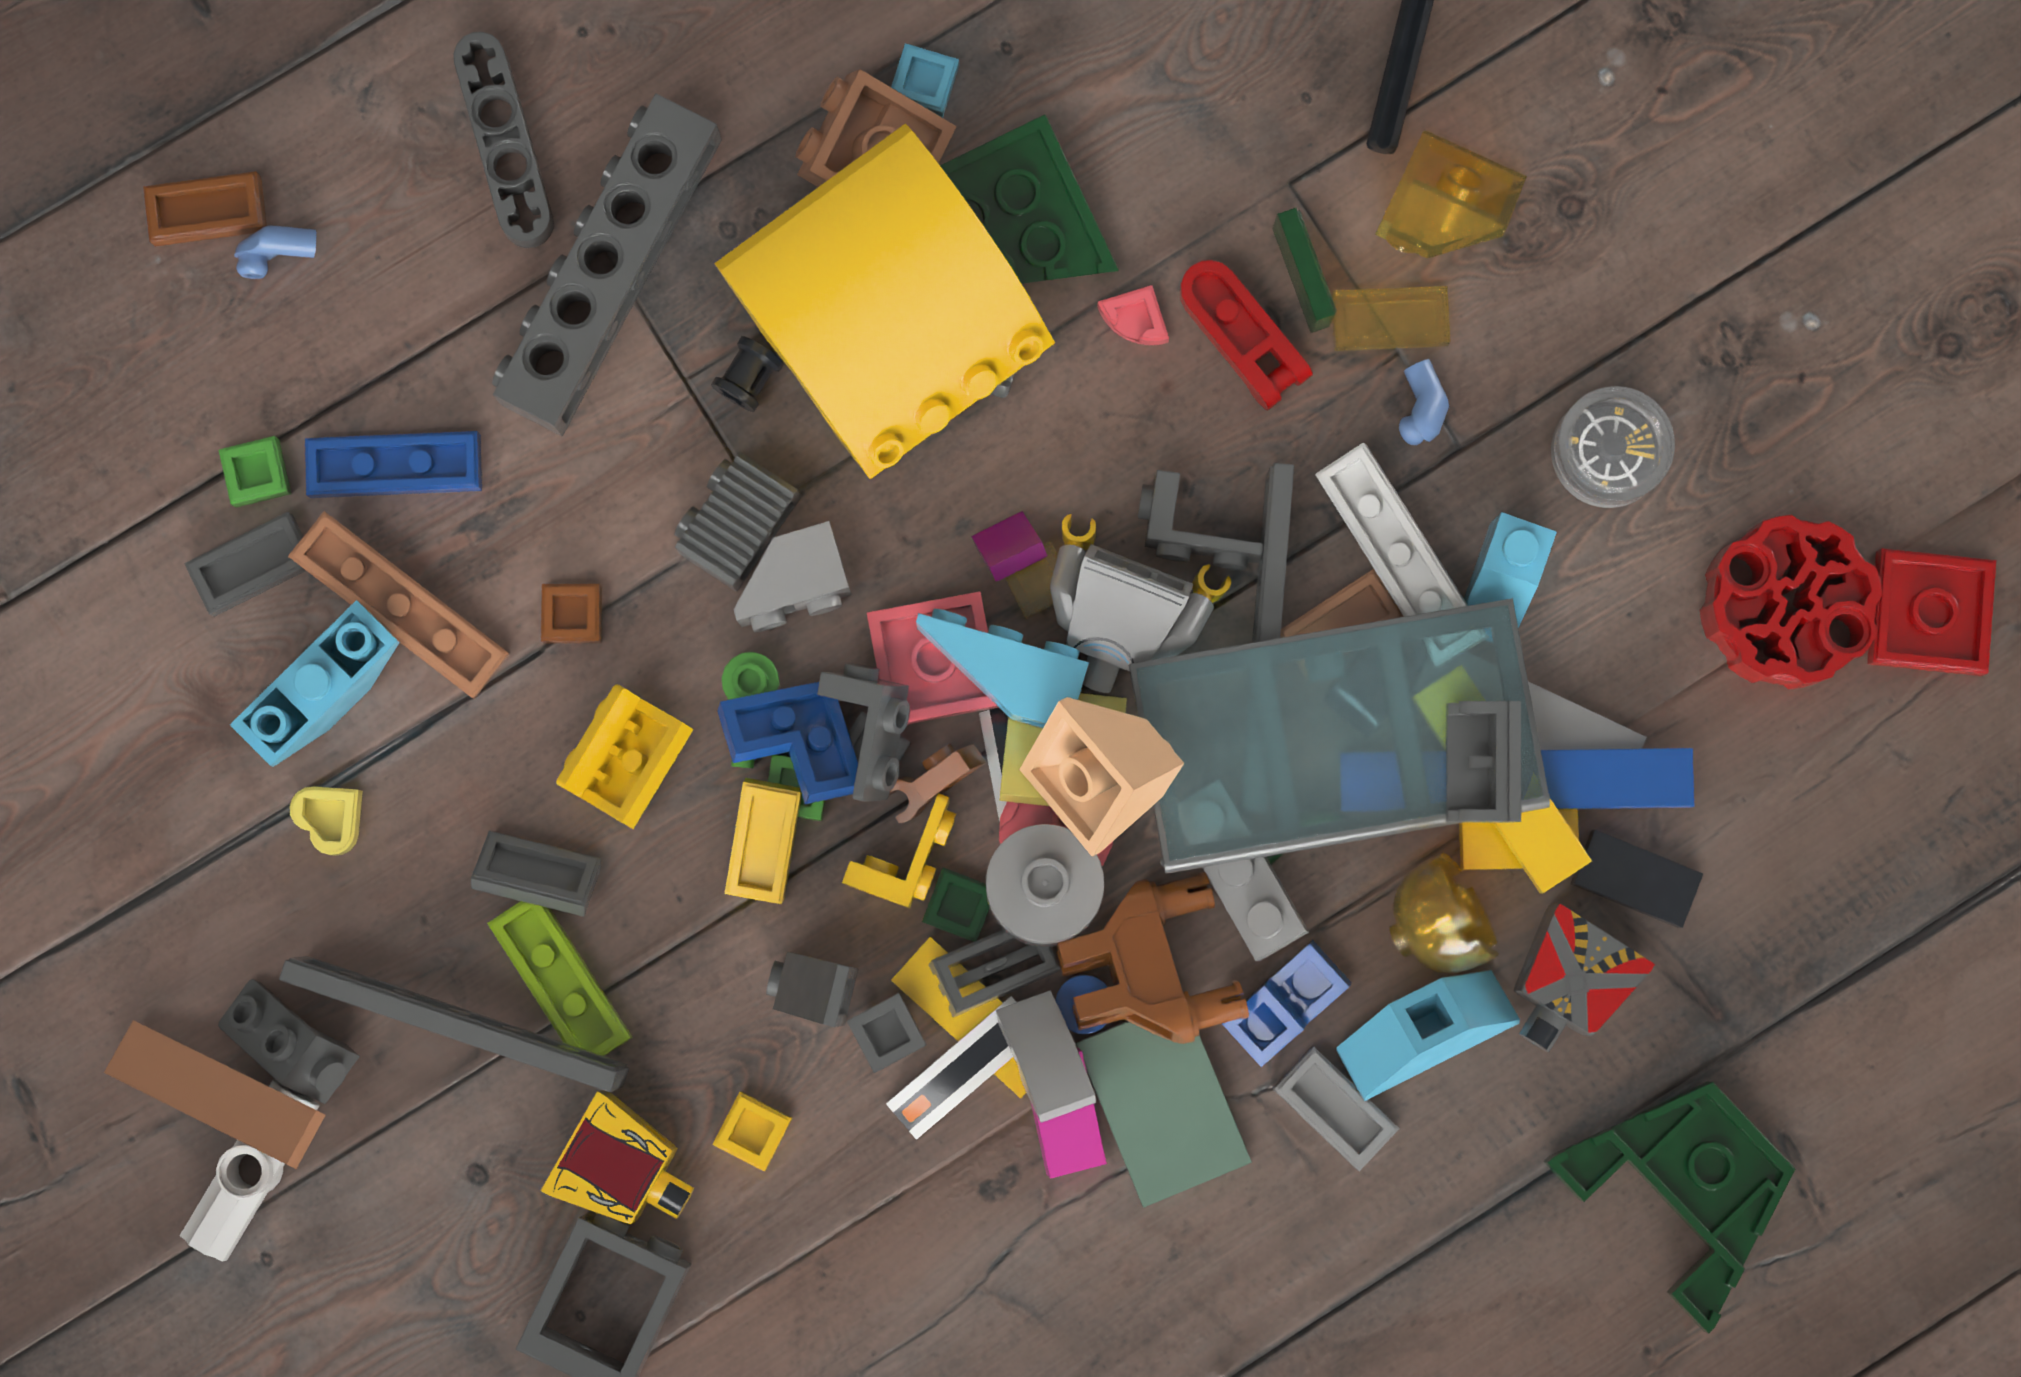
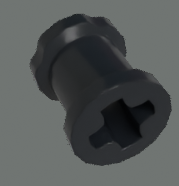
M741 336L737 342L740 350L723 377H715L711 386L734 404L754 412L759 405L756 400L758 394L772 372H779L784 363L780 357L768 348L748 337Z

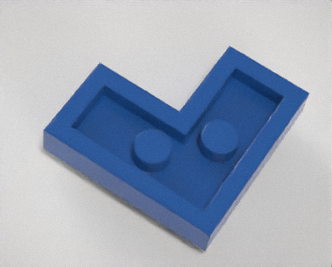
M819 682L720 701L717 712L733 763L789 752L805 804L853 794L858 761L838 699L817 695Z

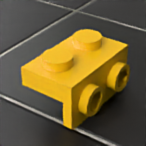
M616 684L608 696L598 705L594 719L577 747L567 756L564 768L556 783L619 822L634 829L694 729L641 699L626 688Z

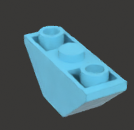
M356 600L230 726L270 766L274 767L329 731L371 689L400 642Z
M1492 970L1443 977L1388 1004L1336 1047V1051L1360 1095L1366 1101L1519 1024L1520 1018Z

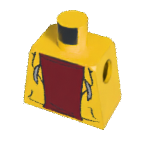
M600 1090L596 1092L541 1191L554 1198L618 1221L633 1224L639 1219L647 1203L677 1219L690 1199L694 1187L666 1172L678 1148L614 1094Z

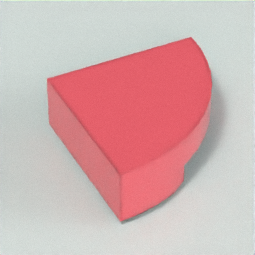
M1152 285L1098 301L1097 307L1103 320L1115 333L1124 339L1142 345H1161L1169 342V336Z

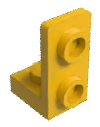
M938 793L905 881L896 878L898 866L866 855L863 865L853 861L849 862L842 883L909 909L914 898L924 901L936 868L926 865L934 843L945 846L957 813L947 810L950 798Z

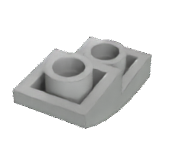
M1051 990L996 1010L999 1027L1018 1065L1021 1082L1041 1123L1096 1103L1095 1093Z

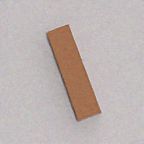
M325 511L288 555L289 558L350 605L356 600L359 601L402 645L473 699L478 696L510 655V653Z
M134 1020L104 1071L105 1074L297 1169L325 1117V1114Z

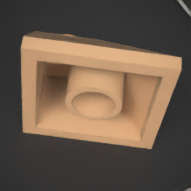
M1066 697L1058 701L1019 770L1093 857L1104 850L1164 796L1184 765V762L1147 719Z

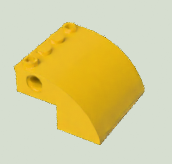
M906 123L714 263L763 336L796 376L839 441L869 479H872L885 468L895 465L904 454L931 434L941 431L950 420L979 399L990 395L995 387L1025 365L1036 361L1045 350L1055 344L1029 295L992 237L944 170Z

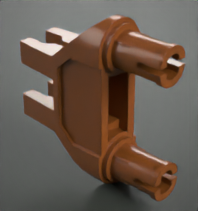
M1205 872L1156 886L1154 881L1149 882L1148 879L1139 880L1128 891L1104 930L1057 944L1059 950L1057 951V958L1063 976L1108 965L1114 986L1073 997L1074 1005H1072V1010L1078 1030L1125 1019L1164 1039L1179 1044H1186L1195 1041V1037L1199 1036L1200 1029L1240 1018H1249L1246 999L1241 998L1244 992L1239 981L1232 983V985L1189 996L1187 991H1182L1163 928L1166 925L1165 919L1206 908H1215L1213 892L1211 888H1207L1210 882Z

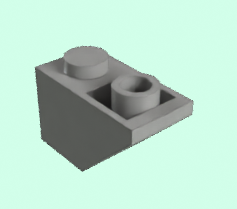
M827 521L773 537L733 609L736 620L742 628L752 625L753 632L770 630L786 624V614L806 608L809 616L824 614L842 607L840 598L852 595L830 522Z

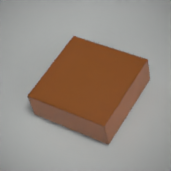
M542 584L541 642L544 644L601 643L602 586L600 584Z

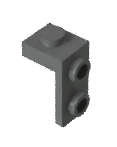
M1157 470L1154 485H1142L1138 519L1148 520L1144 547L1156 548V557L1186 562L1190 561L1191 554L1214 557V566L1233 570H1246L1248 562L1258 563L1261 559L1264 546L1261 543L1172 530L1180 473Z
M845 663L844 672H821L817 695L869 706L853 789V799L864 802L887 800L899 775V762L896 756L900 734L906 728L910 715V706L907 701L909 686L878 679L879 668Z
M254 979L248 981L218 1024L223 1032L281 1085L323 1104L327 1103L334 1091L342 1084L345 1076L360 1057L347 1044L311 1028L262 983Z

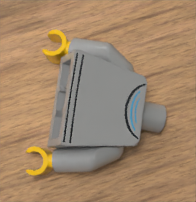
M1069 514L1062 521V539L1065 545L1059 549L1050 582L1057 623L1064 630L1068 631L1066 645L1088 655L1086 662H1089L1083 685L1098 692L1109 693L1112 690L1120 668L1129 671L1128 665L1131 663L1177 656L1193 645L1214 609L1212 603L1218 601L1230 588L1231 578L1228 575L1222 582L1219 590H1212L1204 582V574L1209 570L1210 564L1204 565L1195 575L1193 582L1190 583L1093 545L1096 540V522L1094 519H1091L1090 530L1086 535L1074 536L1069 532L1072 524V514Z

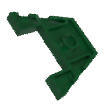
M1707 1081L1548 1156L1543 1162L1583 1202L1601 1187L1626 1161L1643 1177L1709 1247V1251L1667 1291L1704 1332L1709 1334L1716 1327L1721 1317V1314H1719L1732 1287L1736 1288L1745 1270L1743 1265L1758 1236H1762L1796 1169L1713 1082Z

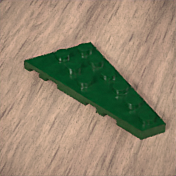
M1045 114L940 165L992 237L1021 284L1119 271Z

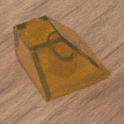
M1424 130L1375 235L1386 239L1392 247L1401 252L1416 253L1425 258H1431L1503 237L1527 176Z

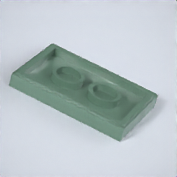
M1127 1021L1076 1042L1077 1048L1083 1052L1086 1070L1143 1208L1252 1163L1200 1036L1195 1037L1194 1042L1179 1044L1157 1036Z

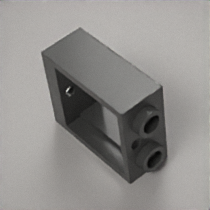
M586 1213L578 1218L515 1350L572 1377H639L692 1263L681 1259L683 1249L666 1239L651 1235L649 1241L646 1242L627 1233L630 1227L628 1223L596 1213L595 1217ZM588 1239L666 1276L625 1364L547 1327Z

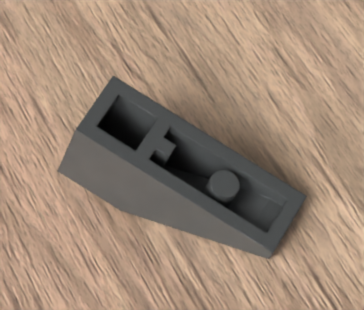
M787 951L784 963L774 961L766 995L776 997L773 1006L774 1010L827 1026H844L859 969Z

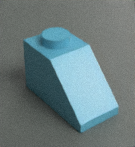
M1501 512L1489 525L1464 597L1467 605L1513 598L1519 628L1539 585L1557 532ZM1490 627L1483 628L1488 637L1484 641L1493 644Z

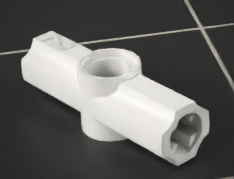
M273 1080L269 1086L315 1110L320 1106L310 1097L281 1085L277 1080ZM237 1140L234 1146L220 1157L216 1167V1176L181 1232L180 1237L189 1246L204 1255L214 1257L220 1261H227L267 1193L273 1190L280 1182L285 1163ZM246 1154L254 1156L262 1168V1175L255 1186L246 1184L239 1175V1164Z

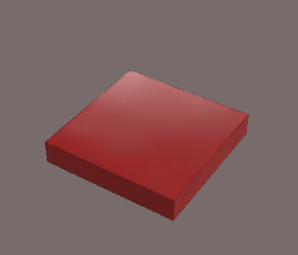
M1883 548L1877 550L1875 566L1881 580L1883 596L1876 605L1874 622L1878 632L1868 649L1867 664L1976 676L1987 675L1989 672L1997 560Z

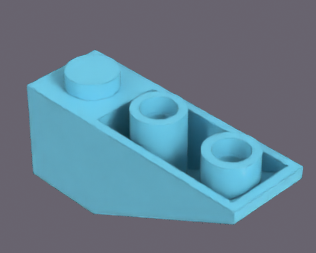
M934 609L932 617L918 613L916 620L917 629L1010 719L1043 729L1058 701L1066 697L1079 699L1089 662L1078 659L1079 650L1051 641H1046L1044 649L1021 643L1024 636L1022 633L996 625H990L988 633L965 627L966 617L946 610Z

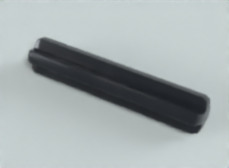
M1402 0L1366 143L1367 148L1374 152L1390 155L1394 154L1398 147L1434 0Z

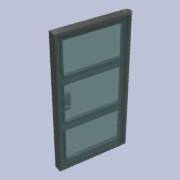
M1513 598L1128 665L1137 717L1147 719L1184 762V765L1164 796L1153 805L1162 855L1160 863L1164 867L1165 874L1464 823L1446 822L1447 703H1459V701H1521V813L1550 807V794L1547 788Z

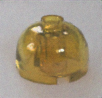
M1440 853L1424 861L1405 875L1396 889L1392 906L1397 923L1389 926V931L1397 949L1404 957L1414 954L1423 966L1438 973H1462L1497 958L1499 953L1490 947L1498 944L1480 898L1473 887L1465 889L1461 884H1457L1453 876L1463 871L1445 853Z

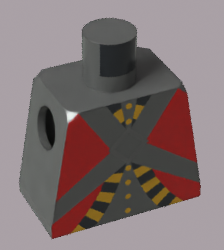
M1562 904L1549 905L1540 922L1514 987V992L1536 1006L1519 1032V1035L1548 1053L1565 1026L1581 1035L1593 1036L1646 978L1655 964Z

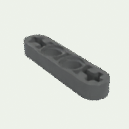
M472 32L464 36L456 44L453 53L454 65L498 221L507 238L516 246L535 248L545 243L551 236L554 221L510 63L499 40L493 35L485 32ZM484 49L489 57L496 56L487 61L490 77L495 85L484 87L474 65H467L475 61V51ZM493 100L506 101L511 105L512 111L510 119L506 124L492 128L482 123L481 112L487 103ZM507 153L521 154L526 158L527 162L525 173L513 181L503 180L496 174L498 160ZM535 186V191H534V192H529V191H528V190H530L532 187ZM524 193L526 204L532 214H541L540 218L533 221L534 230L524 233L519 225H512V222L520 219L518 205L512 195ZM503 195H511L503 200Z

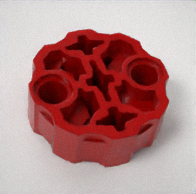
M1793 515L1778 516L1764 520L1749 529L1746 535L1721 549L1713 558L1705 573L1708 583L1705 603L1699 610L1705 636L1716 643L1720 651L1725 655L1728 668L1751 683L1764 681L1783 685L1787 689H1796L1830 679L1836 671L1844 667L1851 660L1863 656L1878 632L1874 620L1876 605L1883 596L1876 566L1863 559L1855 547L1854 536L1830 521L1818 524L1799 520ZM1817 544L1825 547L1822 557L1828 562L1822 565L1815 562L1818 552L1813 547ZM1732 558L1741 559L1750 566L1752 580L1749 586L1738 584L1732 579L1729 571ZM1790 565V566H1791V569H1790V571L1788 572L1787 576H1785L1784 578H1782L1783 574L1785 573V571L1787 570L1788 566ZM1840 576L1843 578L1844 583L1827 585L1820 597L1816 595L1825 581L1834 580ZM1799 586L1794 594L1796 597L1793 600V605L1799 610L1782 618L1788 603L1787 599L1782 595ZM1761 610H1765L1757 624L1740 629L1739 621L1756 619ZM1833 619L1842 621L1850 631L1851 639L1846 648L1838 646L1830 637L1829 627ZM1801 626L1800 630L1791 642L1789 638L1792 635L1793 631L1795 630V628ZM1763 640L1766 643L1763 653L1769 659L1759 663L1755 659L1758 650L1752 644Z

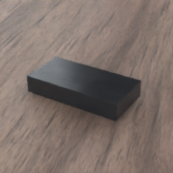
M1592 830L1584 848L1592 862L1574 873L1571 885L1674 927L1683 928L1703 873L1598 830Z

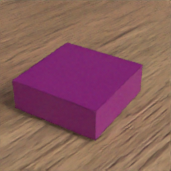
M1023 511L971 536L977 551L996 582L1048 556L1042 541Z

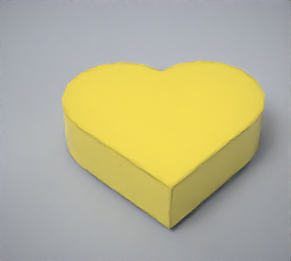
M305 787L292 798L289 807L290 816L298 827L310 831V840L321 853L333 856L343 855L351 851L358 839L363 791L329 787Z

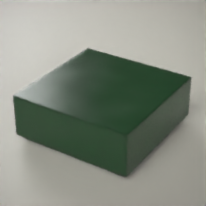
M942 868L922 922L967 940L977 941L990 909L986 884Z

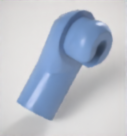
M272 225L261 228L239 242L236 247L234 256L238 258L236 269L239 275L249 279L265 277L268 271V260L277 255L314 258L316 230Z
M1430 359L1418 362L1403 371L1416 398L1411 415L1402 418L1399 423L1400 434L1404 441L1410 445L1417 446L1423 440L1430 442L1438 436L1449 408L1448 398Z

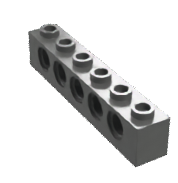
M656 93L648 108L640 106L634 114L627 132V136L631 140L622 156L614 155L607 164L600 183L604 189L594 207L587 205L581 212L574 228V236L578 238L568 256L562 254L554 262L547 278V285L550 286V289L541 306L535 304L529 309L520 327L519 333L523 336V339L513 357L506 355L502 359L493 377L492 384L496 387L493 396L503 407L562 437L722 141L716 123ZM662 153L672 158L670 166L662 173L650 174L643 170L646 160L654 154ZM639 203L645 206L644 214L637 222L623 224L617 221V214L624 205ZM602 252H612L618 255L617 264L612 271L606 274H595L590 271V264L596 255ZM583 301L591 305L590 314L584 322L576 325L563 322L564 312L570 304ZM550 351L563 353V364L556 373L551 375L537 373V362L543 354Z

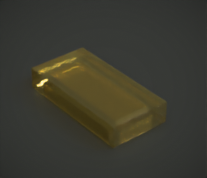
M1447 286L1336 290L1331 295L1337 310L1333 318L1334 351L1448 346L1451 342Z

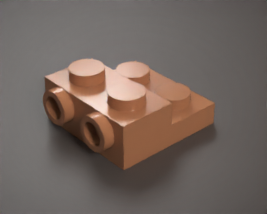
M859 69L847 74L844 80L836 77L826 90L820 107L827 110L828 113L820 130L818 131L811 127L800 142L795 157L803 161V164L797 175L819 187L905 123L939 164L957 126Z

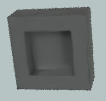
M900 993L847 1020L874 1073L927 1045Z

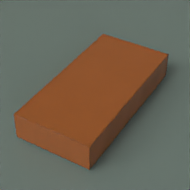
M257 171L143 186L149 242L155 247L253 234L267 226L262 179Z

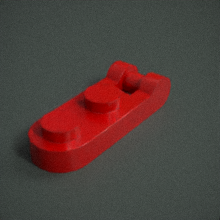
M1206 260L1192 265L1186 271L1179 290L1180 301L1185 311L1247 385L1252 396L1265 410H1270L1282 400L1280 394L1293 383L1300 386L1313 376L1312 370L1304 358L1226 265L1214 260ZM1271 352L1278 361L1279 366L1266 376L1256 363Z

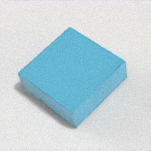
M905 43L891 88L943 118L959 69V59Z

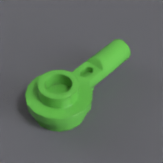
M755 652L741 653L732 658L725 666L722 675V688L728 700L778 690L780 685L779 672L774 663L765 655ZM731 759V766L754 768L755 759L733 763Z

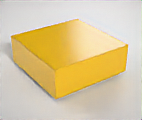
M740 1091L712 1145L762 1171H766L793 1118Z

